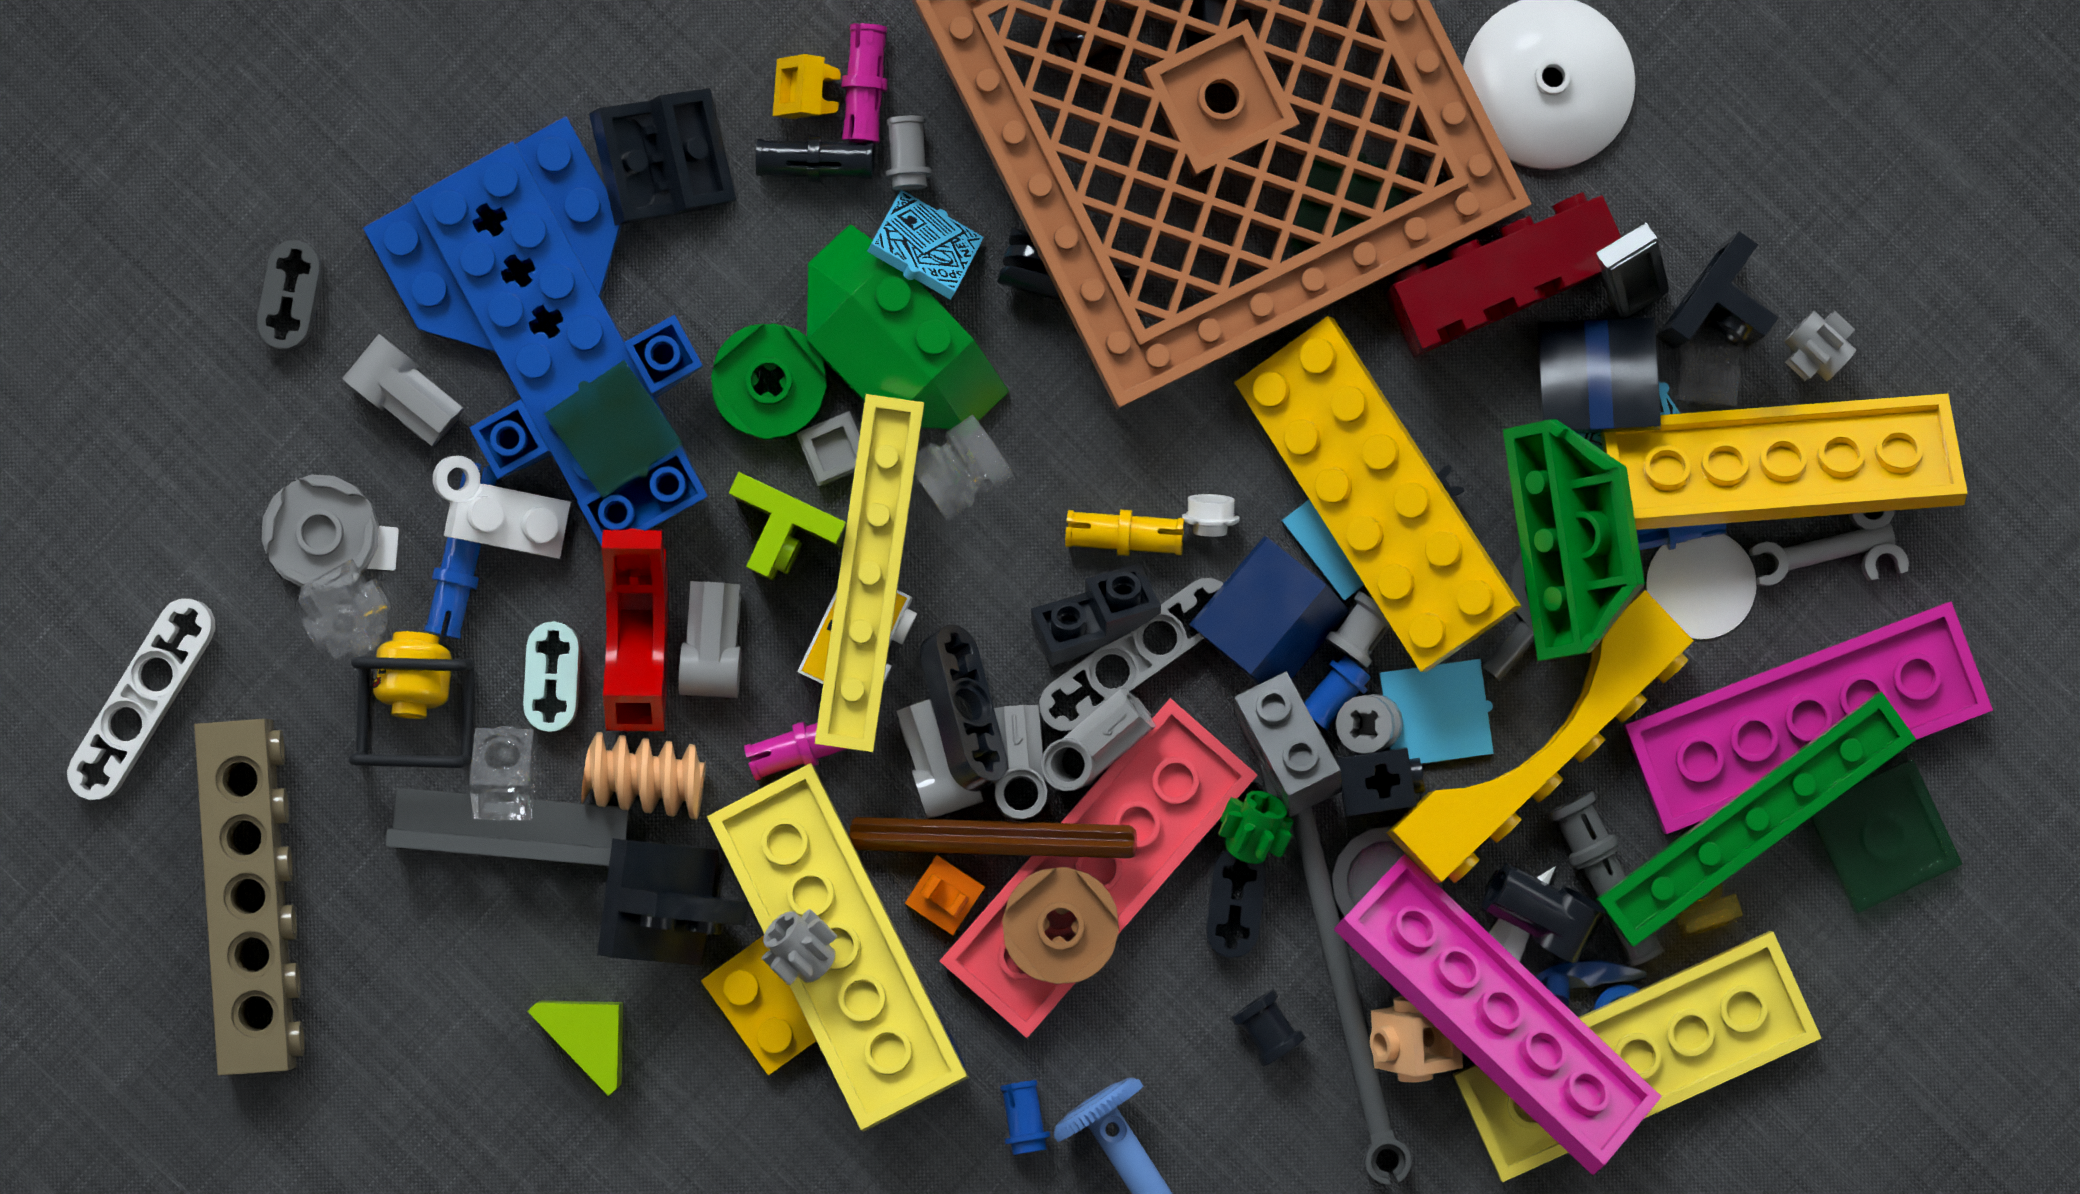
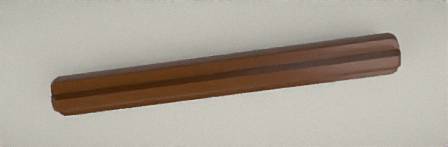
M856 817L852 819L850 826V840L857 850L1130 859L1135 856L1137 849L1136 829L1130 825Z

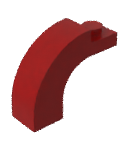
M635 528L603 530L602 559L606 593V657L603 704L606 731H665L668 675L667 554L666 549H663L662 530H641Z

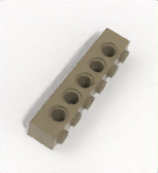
M273 719L194 724L218 1076L287 1071L296 1067V1057L304 1056L305 1038L302 1021L293 1022L292 998H300L301 979L298 963H289L288 940L296 939L297 920L294 905L285 904L284 882L292 881L293 861L290 846L282 847L280 823H288L287 790L286 788H278L276 765H284L283 732L282 730H274ZM243 762L251 765L257 773V785L253 792L247 796L237 794L230 785L232 770ZM246 820L253 822L261 832L260 846L252 854L241 852L234 843L235 829ZM247 879L256 880L265 891V902L255 913L245 910L238 901V889ZM251 937L262 940L269 949L268 963L260 971L250 969L242 959V947ZM254 996L265 998L273 1008V1019L265 1029L254 1027L246 1018V1005Z

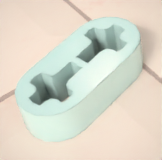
M553 621L539 625L529 635L526 645L524 713L530 724L539 730L547 732L561 731L568 727L575 719L578 710L581 644L576 632L566 624ZM551 631H559L560 641L570 645L569 654H562L558 657L557 674H548V655L538 652L539 642L548 641ZM548 680H557L556 697L559 700L566 701L567 704L566 712L556 713L553 723L545 722V713L535 710L536 699L546 698Z

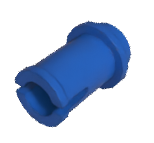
M1346 655L1338 663L1334 660L1331 661L1329 665L1333 669L1304 701L1312 719L1326 731L1336 719L1339 710L1345 702L1355 697L1359 691L1365 694L1368 690L1364 685L1371 677Z
M1037 1080L1000 1086L1001 1092H1003L1010 1138L1005 1139V1145L1011 1144L1013 1155L1047 1150L1045 1138L1051 1136L1050 1131L1044 1132L1036 1087L1038 1086Z

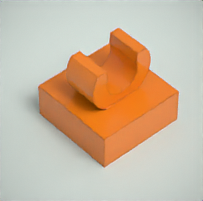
M936 855L905 904L951 935H954L985 886L939 855Z

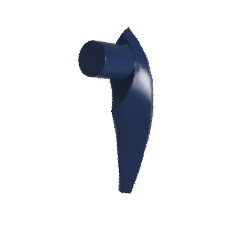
M1587 959L1579 960L1577 963L1566 961L1555 964L1541 972L1536 978L1568 1007L1570 989L1577 987L1591 988L1605 983L1646 979V971L1613 962Z

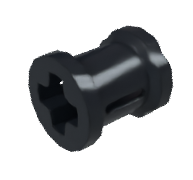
M1102 11L1097 27L1115 33L1111 23ZM1054 31L1051 33L1050 41L1058 57L1076 62L1084 36L1071 31H1066L1063 34ZM1093 39L1084 66H1088L1110 53L1117 57L1122 54L1123 50Z
M1274 989L1261 995L1230 1018L1234 1025H1242L1261 1053L1258 1060L1263 1067L1292 1050L1306 1038L1302 1030L1294 1031L1277 1006L1276 1000L1278 995Z

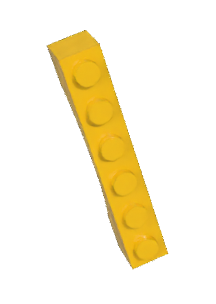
M1646 590L1636 594L1592 651L1590 666L1577 701L1565 722L1543 748L1517 768L1491 781L1466 788L1435 790L1427 793L1416 806L1412 807L1386 833L1435 883H1440L1447 877L1453 883H1456L1480 860L1473 852L1489 836L1495 843H1498L1522 820L1515 812L1531 796L1539 803L1563 781V778L1557 773L1559 769L1572 757L1579 763L1583 762L1605 741V738L1599 733L1604 726L1614 717L1623 723L1646 702L1647 699L1642 695L1641 691L1657 677L1662 683H1665L1687 663L1689 659L1682 652L1693 642L1692 638Z

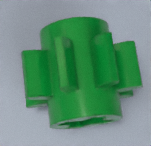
M1252 791L1247 794L1244 802L1233 797L1229 799L1220 819L1223 824L1218 834L1227 838L1225 846L1234 857L1246 863L1259 864L1266 859L1268 852L1280 858L1283 856L1292 837L1289 831L1294 821L1291 818L1285 817L1287 808L1276 796L1263 791Z

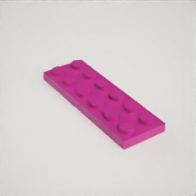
M1951 601L1624 724L1623 728L1663 833L1669 834L1703 821L1877 692H1882L1916 740L1993 711V708Z
M1406 854L1390 868L1333 929L1592 1175L1597 1173L1609 1161L1662 1097Z

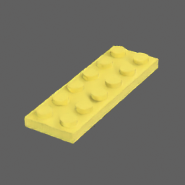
M810 763L708 815L707 818L764 934L770 924L780 915L793 911L802 917L808 909H811L837 934V938L829 944L835 950V959L829 970L819 979L809 983L802 981L797 976L790 987L860 1129L864 1132L968 1079L969 1077L815 767Z
M1768 931L1578 1017L1662 1096L1645 1118L1821 1039L1820 1033L1773 931ZM1476 1064L1453 1073V1077L1501 1182H1505L1569 1153Z

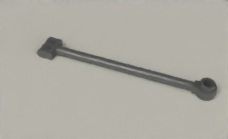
M1259 762L1266 792L1278 797ZM1310 807L1292 816L1291 819L1294 821L1292 825L1371 1144L1365 1152L1364 1164L1366 1171L1374 1180L1390 1185L1388 1172L1378 1168L1376 1158L1382 1150H1393L1397 1154L1398 1162L1391 1171L1399 1183L1410 1171L1412 1159L1407 1147L1394 1137L1378 1071L1374 1068L1370 1039L1346 942L1333 930L1340 923V918L1313 809Z

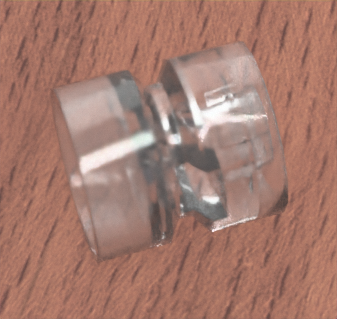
M973 414L946 432V444L939 446L931 443L919 451L914 475L947 522H950L974 505V494L981 491L990 494L1015 477L1012 469Z

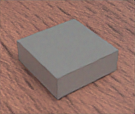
M850 411L796 433L819 488L854 473L860 435Z

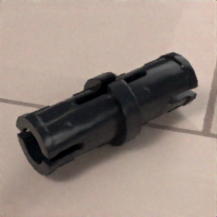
M809 136V141H780L758 138L756 144L757 176H808L809 182H821L822 176L860 177L873 179L874 142H823L822 136Z

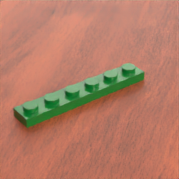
M1877 692L1596 898L1597 902L1631 947L1636 946L1916 740L1915 736L1882 692Z

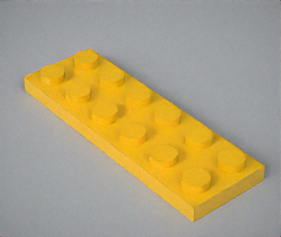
M1325 317L1234 382L1420 672H1428L1522 607L1334 318Z
M1948 394L1660 415V430L1600 433L1603 451L1627 467L1636 530L1960 506L1965 504L1968 494Z

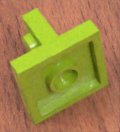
M738 472L729 494L735 500L770 515L746 566L748 569L774 581L778 570L788 574L802 546V543L799 542L800 540L794 538L798 529L835 547H841L845 539L847 526L845 521Z

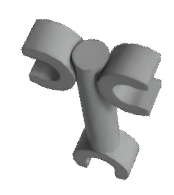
M1895 510L1881 511L1874 520L1866 518L1863 513L1848 514L1851 522L1860 530L1785 548L1772 542L1755 544L1748 549L1750 556L1767 553L1775 561L1774 571L1770 575L1756 578L1757 585L1769 586L1777 584L1784 579L1789 570L1863 552L1866 553L1862 558L1861 568L1863 575L1868 581L1879 579L1876 560L1882 554L1889 555L1893 559L1897 574L1908 572V557L1902 548L1895 545V535L1890 523Z

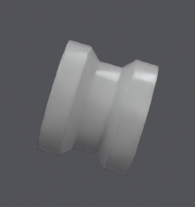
M1379 694L1353 697L1344 703L1336 719L1337 735L1343 745L1351 751L1362 754L1383 751L1391 747L1400 737L1403 727L1402 713L1396 703L1387 696ZM1358 714L1363 718V719H1362V728H1361L1359 731H1358V729L1360 728V719H1361V718L1358 716Z

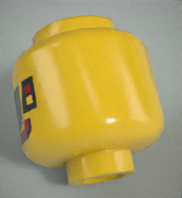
M412 631L393 633L392 640L381 644L376 652V657L452 659L449 650L439 645V636ZM375 669L373 693L382 703L392 705V716L407 719H425L427 709L437 708L448 701L451 671Z

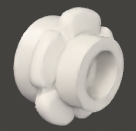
M1198 494L1189 496L1188 512L1182 514L1184 522L1192 524L1193 533L1200 536L1227 535L1228 526L1239 522V516L1234 514L1235 499L1224 495Z

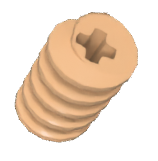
M596 732L587 751L582 782L581 805L591 789H593L598 807L605 808L613 793L616 792L619 807L622 810L628 811L636 796L639 795L643 811L650 814L654 811L659 799L663 798L665 811L668 816L674 817L683 801H686L689 817L697 820L704 789L706 760L704 763L699 762L696 746L693 744H689L681 760L676 759L673 744L670 741L665 742L658 757L653 756L650 742L647 738L642 739L635 754L629 753L625 735L619 736L612 751L606 750L603 733Z

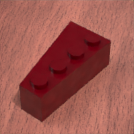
M1581 192L1553 205L1552 208L1556 215L1534 223L1532 217L1527 216L1501 228L1499 231L1502 238L1481 247L1478 239L1473 240L1446 253L1449 259L1447 262L1430 269L1427 268L1425 263H1422L1394 276L1393 278L1396 283L1387 292L1386 298L1413 358L1601 275L1596 253L1622 238L1603 195L1588 201L1585 193Z

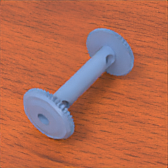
M1129 1077L1106 1087L1075 1107L1056 1124L1054 1137L1057 1142L1072 1136L1088 1126L1131 1194H1173L1117 1108V1106L1132 1097L1143 1087L1139 1079ZM1108 1123L1116 1127V1134L1113 1137L1108 1136L1105 1131Z

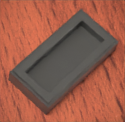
M1647 223L1596 253L1609 304L1619 319H1626L1667 294L1670 290L1658 239Z

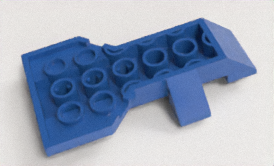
M567 116L516 144L513 141L417 193L411 197L412 201L363 227L417 328L422 332L449 338L497 353L521 397L520 400L469 427L497 479L553 456L601 546L603 530H626L632 528L650 530L708 498L688 455L657 401V398L704 366L675 314L627 341H624L609 314L601 296L622 225L615 226L607 189ZM490 208L496 214L506 212L507 220L500 223L504 231L497 236H493L488 230L478 231L477 223L483 221L480 215ZM516 259H519L523 264L533 262L535 266V271L528 273L532 282L525 287H521L516 281L507 283L505 279V274L511 272L508 265ZM546 309L551 315L560 312L562 314L563 322L556 324L560 333L553 338H549L544 332L534 333L533 324L539 322L536 315L542 310Z

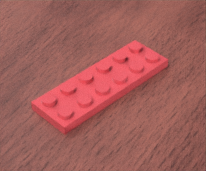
M1171 698L1152 718L1156 727L1118 758L1061 821V823L1130 825L1136 829L1137 833L1135 856L1130 859L1031 856L939 960L1026 1038L1030 1036L1075 983L1054 984L1038 980L1026 974L1015 964L1005 946L1002 923L1006 905L1013 890L1025 878L1042 869L1069 867L1088 873L1100 881L1112 896L1117 907L1120 933L1221 818L1231 797L1237 799L1258 776ZM1054 909L1047 914L1046 918L1049 920L1050 926L1044 932L1048 938L1053 940L1055 937L1061 936L1066 941H1069L1074 937L1075 933L1071 925L1076 920V916L1071 911L1060 915Z

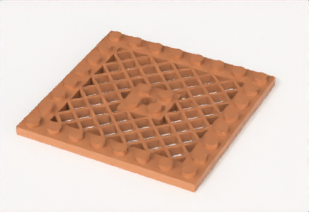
M912 0L1116 410L1532 205L1429 0H1349L1354 2L1346 28L1317 18L1323 0H1312L1308 14L1279 5L1280 0H1226L1218 26L1188 16L1193 0H1183L1179 12L1149 2L1150 0H1096L1088 24L1059 14L1062 0H1053L1050 10L1024 2V0ZM1106 1L1136 11L1127 37L1097 27ZM1235 3L1264 13L1257 37L1248 19L1227 29ZM1363 8L1379 39L1356 32ZM1006 9L997 34L989 17ZM1015 12L1045 22L1037 49L1006 39ZM1145 15L1174 25L1166 51L1136 41ZM1274 17L1303 27L1295 53L1266 43ZM1054 26L1084 36L1076 62L1045 52ZM1184 28L1202 35H1212V37L1175 54ZM1313 31L1342 41L1334 66L1305 57ZM1093 39L1123 50L1114 76L1084 66ZM1352 44L1380 54L1372 80L1343 70ZM1007 53L1032 61L1024 86ZM1132 53L1158 62L1144 69L1141 73L1148 88L1124 80ZM1267 57L1291 65L1283 89ZM1389 60L1405 91L1382 84ZM1041 64L1071 74L1063 101L1032 91ZM1300 69L1329 79L1321 105L1292 95ZM1080 78L1110 88L1102 114L1072 105ZM1215 83L1229 86L1236 96L1234 110L1225 114L1212 111L1205 101V91L1208 86ZM1339 83L1368 92L1360 118L1331 109ZM1119 92L1149 102L1141 128L1111 118ZM1378 96L1406 106L1398 132L1370 122ZM1033 105L1058 113L1050 138ZM1157 108H1159L1174 140L1150 132ZM1293 109L1317 117L1308 143L1282 135L1300 124ZM1415 113L1431 143L1408 136ZM1067 116L1097 127L1089 154L1059 143ZM1326 121L1355 130L1347 157L1318 147ZM1106 130L1136 140L1128 167L1098 157ZM1365 134L1394 144L1386 170L1357 161ZM1265 143L1257 169L1230 160ZM1145 144L1175 154L1167 180L1137 171ZM1275 146L1304 156L1296 182L1267 172ZM1404 148L1432 157L1424 184L1396 174ZM1059 157L1085 165L1077 190H1075ZM1314 159L1343 169L1334 195L1305 186ZM1183 160H1185L1193 177L1214 168L1205 194L1176 184ZM1441 165H1443L1450 180L1434 187ZM1093 169L1123 179L1115 206L1085 196ZM1223 171L1252 180L1244 207L1215 198ZM1353 173L1381 182L1373 209L1344 199ZM1133 182L1162 192L1154 219L1124 209ZM1262 184L1291 194L1283 221L1254 211ZM1391 186L1418 195L1383 212ZM1172 196L1201 206L1193 232L1163 223ZM1301 198L1330 207L1322 234L1293 225ZM1085 209L1110 217L1103 242H1101ZM1211 209L1240 219L1231 246L1202 236ZM1340 211L1367 220L1332 237ZM1120 221L1149 231L1141 258L1111 248ZM1250 223L1279 233L1270 259L1241 250ZM1159 234L1188 244L1180 272L1150 262ZM1289 236L1316 245L1280 263ZM1198 248L1227 258L1219 285L1189 275ZM1111 261L1137 270L1129 295ZM1237 261L1264 270L1229 288ZM1146 273L1176 283L1167 310L1137 301ZM1185 287L1212 296L1177 313ZM1138 314L1161 322L1145 329Z

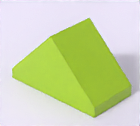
M541 1000L527 1011L608 1096L622 1084L623 1002Z

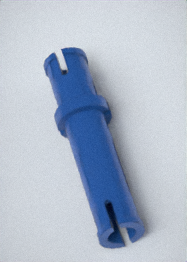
M475 463L480 471L481 464ZM491 466L484 467L480 484L496 486L497 477ZM464 472L462 474L459 489H461L464 486L466 481V476ZM447 538L441 568H434L432 580L437 581L427 625L424 627L425 632L436 635L441 634L445 614L448 612L443 636L461 639V629L470 590H476L479 578L475 577L474 573L481 543Z

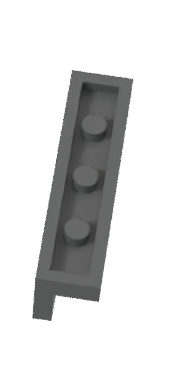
M396 788L393 828L387 829L385 847L609 866L612 839L628 840L630 809L627 811L622 810L618 806H606L604 808L598 807L595 804L582 803L581 805V803Z

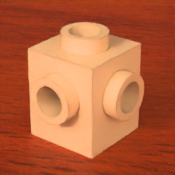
M1404 996L1395 997L1393 999V1007L1371 1010L1372 1032L1370 1035V1048L1373 1054L1374 1068L1398 1073V1081L1401 1082L1429 1081L1433 1079V1074L1463 1068L1462 1051Z

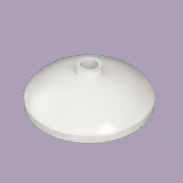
M1520 0L1503 8L1492 16L1478 31L1469 46L1463 68L1509 160L1528 168L1541 170L1562 169L1575 166L1594 157L1605 149L1621 131L1629 116L1634 100V65L1623 37L1605 16L1592 7L1576 0ZM1549 67L1558 69L1563 77L1562 84L1558 87L1547 86L1542 79L1543 70Z

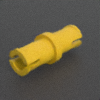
M1120 509V515L1068 510L1065 547L1117 549V555L1129 556L1130 550L1182 555L1184 518L1169 519L1133 516L1132 510Z

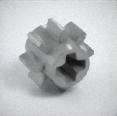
M1813 310L1785 339L1784 343L1794 351L1785 363L1805 381L1817 373L1827 382L1856 352V349L1846 340L1855 329L1836 311L1830 313L1824 320Z
M808 909L802 917L793 911L786 912L777 917L766 930L763 942L770 950L762 956V960L788 985H791L797 976L806 983L813 982L822 977L833 964L835 950L829 944L837 938V934L811 909Z

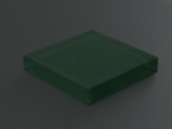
M1908 759L1855 784L1810 817L1854 913H1860L1963 864L1914 759Z

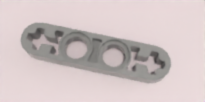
M1201 578L1192 582L1161 604V613L1131 633L1099 648L1050 683L1042 692L1039 700L1040 713L1043 720L1056 730L1072 731L1121 688H1126L1130 692L1203 640L1204 637L1199 633L1188 639L1182 622L1168 612V609L1178 603L1182 614H1184L1196 605L1197 599L1194 593L1202 588L1209 595L1218 591L1223 583L1213 578ZM1155 621L1169 623L1177 635L1175 647L1164 655L1151 653L1143 643L1145 628ZM1118 655L1127 662L1129 677L1123 686L1109 689L1098 682L1095 668L1102 657ZM1081 671H1085L1090 686L1099 695L1104 697V700L1097 706H1093L1090 696L1084 698L1075 707L1079 716L1073 721H1069L1064 715L1056 719L1052 717L1049 709L1054 706L1055 701L1051 695L1059 689L1066 695L1075 692L1082 685L1075 681L1073 677Z

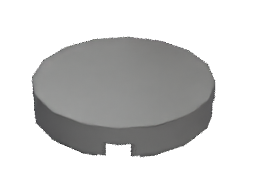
M311 474L291 482L273 496L263 516L261 540L270 562L284 579L306 589L331 590L351 583L368 568L378 548L379 523L372 503L358 487L336 476Z

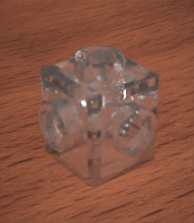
M353 559L344 562L302 586L298 601L307 614L306 617L302 618V622L307 634L318 649L326 646L334 660L348 652H350L353 658L361 656L382 642L383 639L380 634L386 632L388 620L386 612L391 609L389 600L375 579L368 582L365 580Z

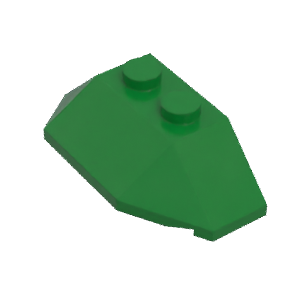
M848 225L808 262L807 343L864 403L866 394L924 402L921 429L968 432L1010 391L975 340L924 286L915 279L908 280L904 277L902 271L867 252L873 240L853 225Z
M1557 419L1503 429L1537 660L1544 661L1591 653L1644 585L1627 467Z

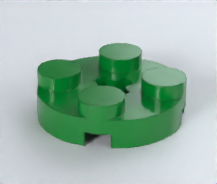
M774 323L749 325L730 336L717 352L711 375L713 399L725 420L741 433L762 440L789 437L807 427L821 410L828 389L823 358L807 343V336L795 328ZM763 366L770 372L779 367L785 373V376L779 382L783 391L775 397L770 392H765L760 396L754 391V387L759 383L755 372Z

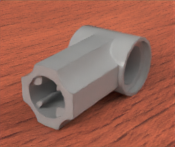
M378 334L342 379L381 411L386 408L414 434L434 447L454 426L465 408L417 370L418 364L386 338Z
M690 581L687 641L682 643L679 664V695L738 698L741 673V646H737L741 608L740 584Z
M1121 688L1064 738L1051 743L1047 747L1041 760L1042 773L1046 781L1054 788L1063 791L1080 789L1097 782L1105 769L1156 727L1151 714L1138 698L1133 696L1126 688ZM1069 747L1079 751L1084 758V771L1078 779L1067 774L1063 767V755Z
M931 699L897 710L898 722L915 766L912 774L927 818L933 819L984 802L980 791H968L961 787L952 777L948 768Z
M1016 705L994 708L1007 757V769L1004 776L994 782L997 808L1003 816L1012 821L1025 822L1032 820L1041 813L1047 798L1045 777L1041 768L1043 747L1039 705ZM1019 778L1032 782L1038 792L1036 803L1031 808L1023 811L1010 807L1004 798V790L1007 784Z

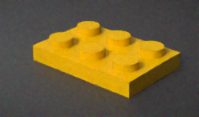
M763 935L703 978L701 982L767 1075H770L817 1040L790 985L785 983L762 960V956L770 950L764 945Z

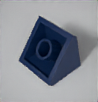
M1264 536L1189 625L1259 685L1286 671L1292 679L1322 644L1329 632L1334 630L1350 610L1327 584L1272 540Z

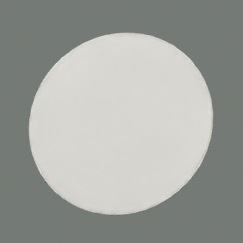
M1725 534L1677 543L1676 549L1668 550L1667 545H1663L1654 555L1648 569L1647 592L1693 639L1715 638L1733 630L1744 620L1754 602L1756 575L1753 564L1745 550Z

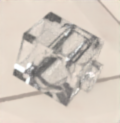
M510 726L475 728L469 782L473 819L532 820L537 772L534 729H517Z

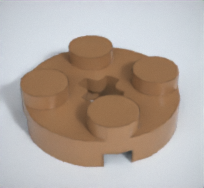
M1069 867L1042 869L1025 878L1011 893L1002 919L1005 946L1015 964L1032 978L1054 984L1080 982L1097 973L1113 954L1119 933L1117 907L1108 890L1090 874ZM1055 909L1060 915L1071 911L1076 916V920L1071 925L1075 935L1069 941H1066L1061 936L1051 940L1044 931L1050 926L1046 916Z

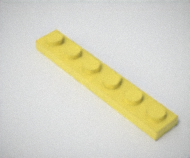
M869 394L865 396L815 744L874 752L924 402Z

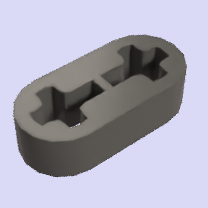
M299 240L283 242L271 252L267 263L257 316V329L261 338L271 347L281 351H293L302 347L309 340L313 330L323 277V262L319 253L309 244ZM295 252H302V260L311 265L309 274H299L295 292H289L290 276L281 270V263L283 260L291 261ZM286 299L293 300L291 317L300 322V327L298 331H288L286 340H278L279 331L270 327V321L272 317H282Z

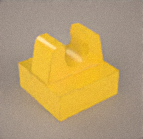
M801 54L778 58L776 63L773 116L797 119L837 112L839 103L825 100L822 97L823 81L841 80L840 70L825 64V57Z

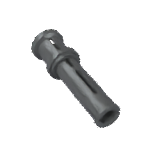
M1591 790L1561 803L1548 811L1546 815L1550 822H1557L1572 852L1568 857L1571 865L1576 866L1577 870L1584 869L1597 897H1599L1625 878L1626 875L1615 855V852L1619 850L1617 846L1619 841L1616 835H1608L1593 805L1597 798ZM1606 914L1629 959L1630 966L1642 964L1664 952L1665 949L1659 943L1654 932L1636 946L1631 947Z

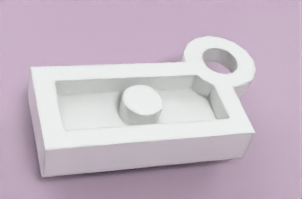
M449 456L442 459L436 465L433 472L435 491L441 498L450 501L444 531L445 537L560 559L570 501L480 484L478 467L471 459L464 456ZM454 468H460L466 476L464 486L458 490L452 489L447 482L448 474Z

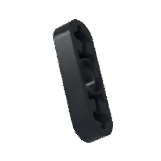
M949 624L922 642L920 658L949 771L961 787L968 791L978 792L1004 776L1007 769V757L978 646L968 631L958 625ZM955 695L960 696L968 703L972 711V720L966 719L959 713L955 705Z

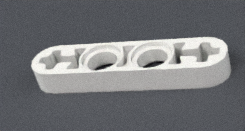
M178 599L169 603L160 614L70 761L67 769L68 782L72 790L80 797L88 800L106 799L114 795L121 788L214 635L215 618L211 609L204 603L194 599ZM194 609L198 613L195 623L202 629L198 636L187 634L179 644L177 649L188 652V656L182 662L173 652L157 648L156 644L161 637L165 642L172 643L180 629L173 622L174 617L177 613L188 615ZM153 658L165 659L172 668L173 677L171 683L161 691L149 690L141 679L143 666L148 660ZM123 707H130L136 710L142 719L140 733L130 741L118 739L111 729L113 715ZM101 737L110 747L124 750L127 752V755L123 761L117 755H111L103 770L110 777L107 785L95 784L89 789L85 785L88 775L82 771L85 763H98L107 749L95 746L97 740Z

